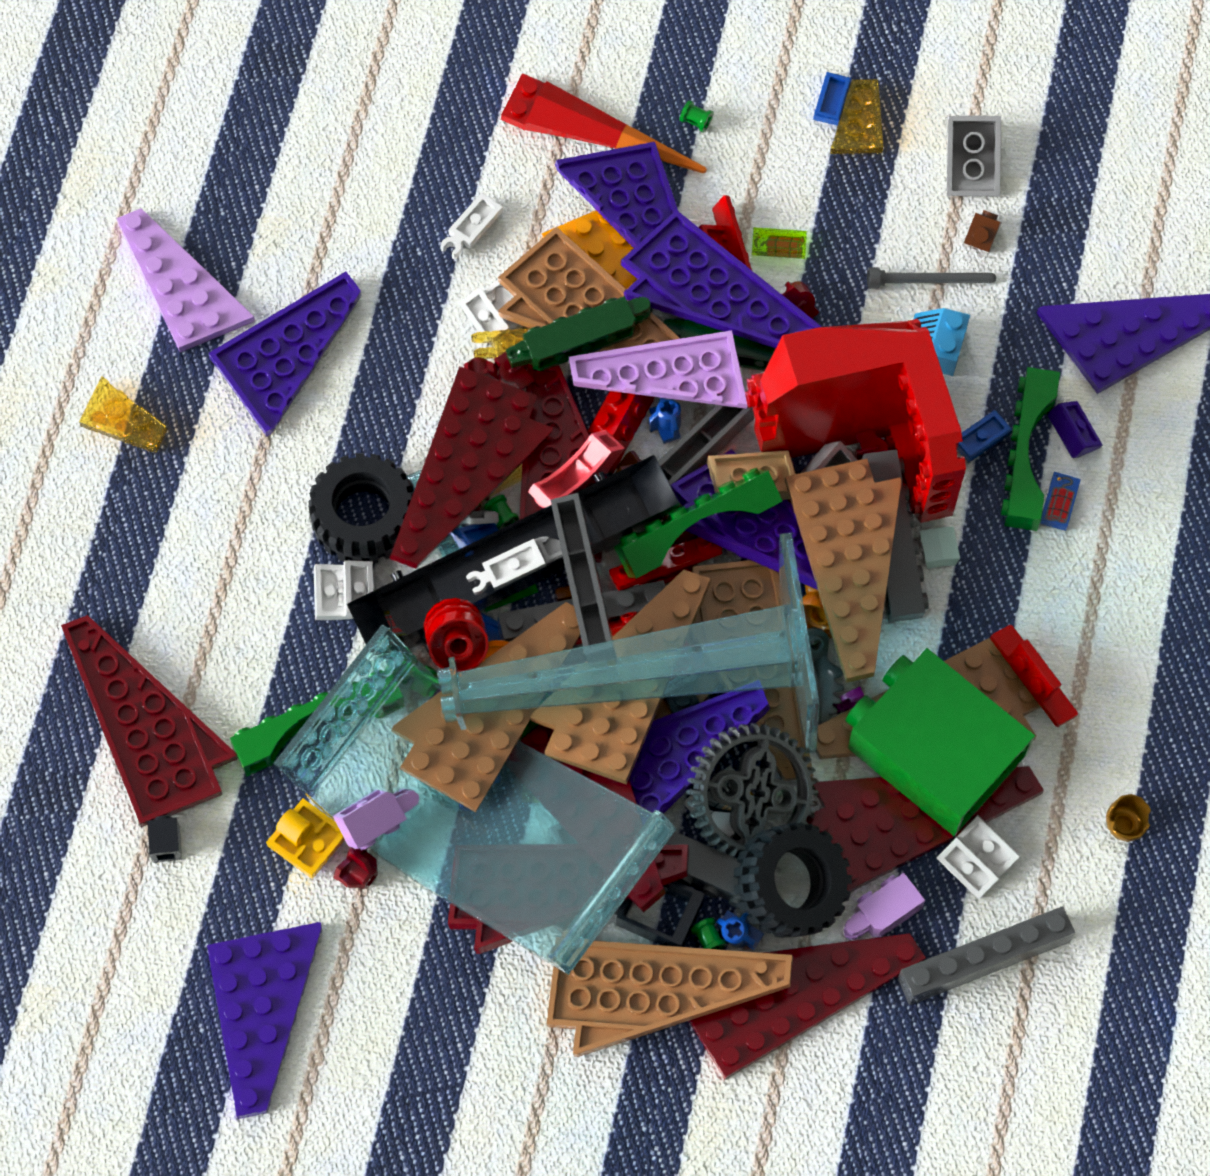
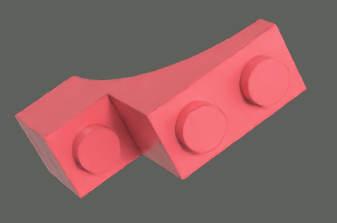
M606 430L592 433L582 447L562 467L547 478L534 483L528 492L535 498V502L540 507L545 508L551 505V499L571 495L586 488L595 474L599 476V472L608 473L625 448Z

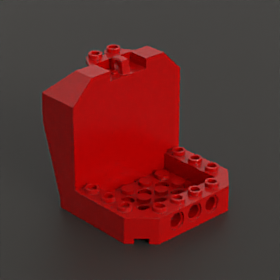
M918 319L897 322L818 327L782 335L764 373L754 374L751 378L747 379L748 391L745 392L746 402L749 408L753 407L755 416L754 430L761 452L789 450L790 457L794 458L819 452L825 444L841 441L844 446L857 444L856 433L874 429L876 437L884 438L888 451L897 449L898 457H903L905 474H902L903 485H908L910 500L907 503L910 511L913 512L918 521L923 523L953 516L966 471L964 456L957 457L958 444L963 442L962 432L929 330L926 327H921V322Z

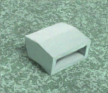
M939 527L920 531L927 569L957 564L960 555L954 527Z

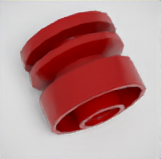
M452 598L445 599L430 609L424 621V631L429 655L435 665L444 671L452 673L468 672L479 666L486 657L489 644L483 617L478 608L468 600Z

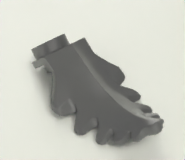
M812 627L805 630L802 634L799 650L801 663L795 670V676L798 679L805 680L800 686V692L810 694L804 702L805 705H812L808 709V713L814 715L812 721L820 725L832 719L829 714L837 713V708L833 704H840L842 700L834 693L843 691L844 685L835 679L843 677L844 674L841 668L828 660L829 637L826 632L820 628ZM815 640H819L818 643L811 645Z

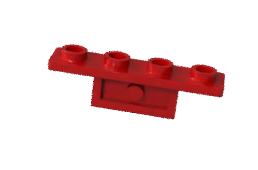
M723 195L712 208L717 225L701 224L699 228L751 269L749 256L742 239V232L736 219L735 209L730 196Z
M615 391L608 393L587 431L591 435L592 433L606 430L625 448L608 473H614L655 397Z
M699 537L671 547L660 567L637 579L628 577L623 565L610 569L609 575L619 591L637 584L641 585L664 580L666 584L671 582L683 570L691 572L693 564L721 555L723 553L722 547Z
M1008 625L991 635L990 640L1056 727H1060L1078 715L1077 710L1059 688L1062 684L1028 639L1024 641L1012 625Z

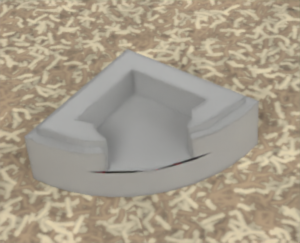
M489 510L474 511L462 524L498 523V513Z
M549 537L534 539L547 566L563 559L558 539Z

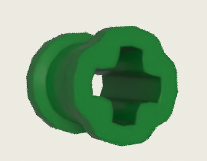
M688 101L681 112L679 121L682 123L688 122L698 127L699 131L704 133L712 121L714 112L695 106L694 102Z
M498 495L492 498L484 506V510L496 511L498 513L499 522L496 525L498 530L519 520V516L513 513L506 503L507 498L505 495Z
M712 917L695 924L690 931L698 937L703 949L722 950L727 943L724 939L720 938L714 926L716 921Z

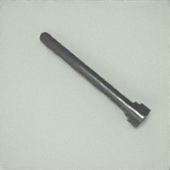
M868 267L867 269L868 289H879L880 286H885V283H994L996 281L994 273H885V270H880V267Z

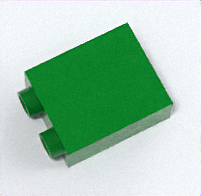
M926 648L914 662L905 655H902L895 661L882 680L890 688L877 702L868 695H865L852 708L845 719V722L852 727L848 749L950 834L955 836L1028 755L1035 735Z

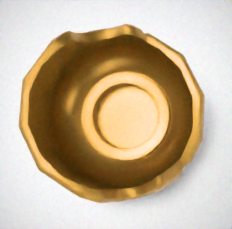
M1133 794L1122 795L1107 810V828L1119 840L1126 842L1138 840L1150 827L1149 813L1151 809L1142 797Z

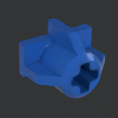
M660 398L657 406L649 408L651 415L648 418L650 432L658 430L662 442L665 444L681 438L679 433L681 427V406L676 400Z
M727 910L723 918H719L716 922L718 924L717 927L721 929L723 938L732 947L742 948L747 946L754 951L765 934L750 925V921L747 919L749 915L747 912L739 918Z

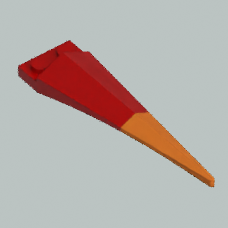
M523 73L501 114L500 120L526 131L575 139L615 149L655 142L661 161L700 173H706L707 171L706 167L552 83L548 81L544 83Z

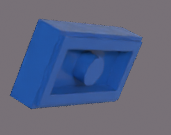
M994 410L962 432L963 442H959L957 450L969 463L1012 433V429Z

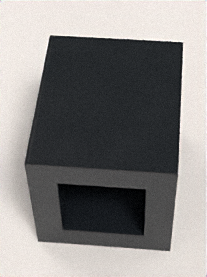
M162 815L156 817L155 820L147 821L149 854L152 862L182 860L181 833L177 818Z

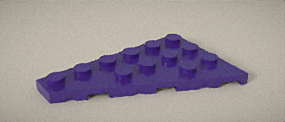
M655 142L556 160V170L633 248L675 210L678 211Z
M347 271L209 352L211 361L266 437L272 434L362 296L361 290Z
M1210 294L1049 305L1038 308L1037 315L1098 394L1209 331Z
M760 681L753 682L653 721L630 775V782L646 831L694 785L687 781L688 778H695L696 775L690 768L692 766L699 767L700 763L696 761L695 757H705L702 748L704 746L712 748L710 744L712 738L719 740V733L726 732L728 734V728L730 727L738 729L740 724H746L748 727L751 723L756 724L770 710Z
M321 922L207 945L237 1119L268 1113L272 1100L271 1096L278 1080L277 1076L291 1036L290 1033L297 1017L296 1013L306 987L318 940L322 933Z

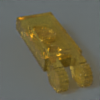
M531 328L492 332L483 331L472 334L471 341L473 343H491L492 347L479 348L473 351L474 358H494L495 360L496 357L506 352V349L522 341L523 334Z

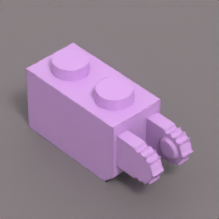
M406 788L399 789V791L394 793L376 789L333 815V818L348 846L363 850L375 844V838L380 835H388L400 828L399 824L407 820L404 813L413 809V806L416 807L418 804L419 794L414 790Z
M905 873L897 878L894 875L890 876L881 883V889L874 894L869 891L857 900L858 905L855 913L851 916V919L848 918L843 929L847 939L854 941L867 932L872 937H883L922 910L925 899Z

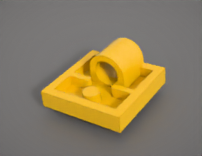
M302 798L294 809H289L280 818L276 831L266 844L313 879L345 839L334 820Z

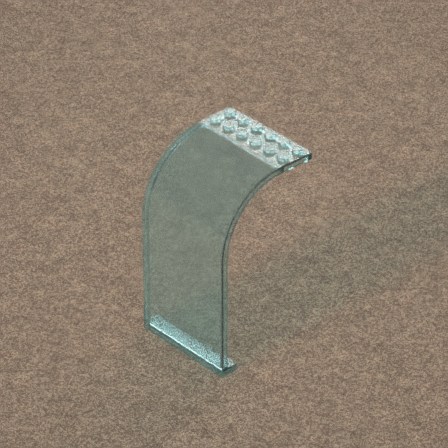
M381 625L273 764L334 821L333 815L376 789L389 793L399 791V789L402 790V788L414 790L419 794V802L416 807L413 806V809L404 813L407 820L400 823V828L388 835L382 834L375 838L376 843L368 848L424 888L569 975L667 843L676 828L663 813L654 810L652 813L521 741L517 742L477 812L470 810L400 770V766L414 744L391 732L393 725L444 690L446 686L415 657L390 628Z

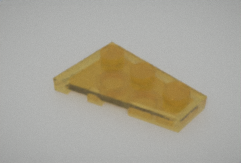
M878 79L851 81L830 154L883 153Z
M101 376L79 421L80 427L153 453H157L167 432V427L164 423L142 406L139 407L131 401L121 390L118 391L103 376Z

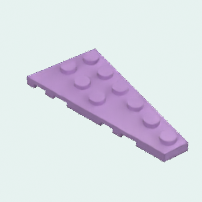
M142 208L116 218L179 352L255 322L254 316Z
M732 330L569 357L573 385L577 387L747 409L745 390Z

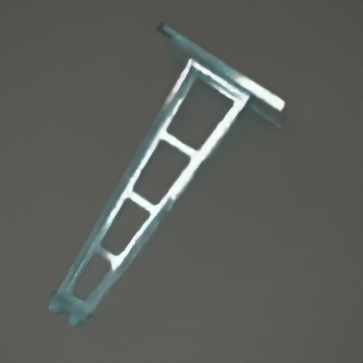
M792 533L780 534L779 596L781 606L461 672L458 670L455 657H449L450 667L437 669L442 695L453 694L441 697L442 713L445 716L446 723L458 721L460 729L466 730L465 714L794 687L803 745L806 750L805 754L816 752L819 698Z

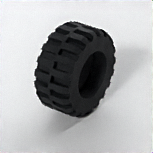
M355 453L356 457L350 459L346 455L340 458V463L335 464L331 462L326 466V473L320 472L315 478L316 485L311 486L308 507L312 529L315 531L319 544H324L325 551L330 555L337 553L338 560L343 562L345 560L348 561V559H353V561L370 560L375 564L378 563V558L384 556L387 560L391 556L414 492L411 480L407 479L404 470L400 467L395 469V462L389 459H385L383 462L380 455L371 454V457H364V453ZM360 492L377 494L389 503V510L385 516L376 523L367 526H355L344 522L337 516V509L347 497Z
M784 824L757 833L756 838L750 839L745 844L747 851L740 852L737 858V862L741 863L740 867L734 868L733 877L738 878V885L734 886L735 895L740 894L742 901L738 902L741 910H747L749 913L747 919L752 924L760 923L759 930L766 934L773 933L774 937L780 938L807 936L822 932L823 928H829L836 921L834 917L842 915L845 910V906L842 903L849 901L851 892L847 890V885L852 884V875H847L846 867L850 865L848 859H843L840 854L843 852L842 847L839 843L833 844L831 842L833 836L828 832H819V827L812 824ZM785 853L797 856L806 866L810 876L808 897L799 908H793L780 897L776 889L775 869L778 861Z

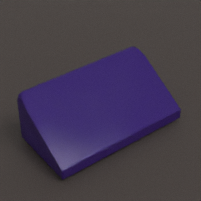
M1078 401L1058 403L1048 413L1051 423L1072 458L1081 457L1103 446Z

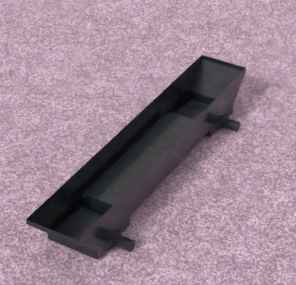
M655 455L607 478L604 472H599V477L597 474L593 476L596 483L576 492L579 494L584 508L594 555L604 550L606 553L614 550V546L621 543L620 539L623 536L632 532L639 534L645 531V525L657 519L662 520L679 505ZM549 505L403 576L401 570H398L396 573L399 579H397L395 573H392L390 576L393 582L348 603L349 611L369 653L372 655L395 650L406 651L415 646L424 645L429 654L424 621L427 613L435 604L445 599L459 598L468 600L481 611L565 570L564 559L550 566L546 565V567L496 591L493 585L490 584L485 592L480 595H475L472 589L478 587L481 581L475 579L468 582L466 578L470 572L485 571L482 563L532 539L549 537L559 540L552 506ZM470 551L474 552L473 555L465 557ZM391 614L395 625L404 633L394 635L385 615Z

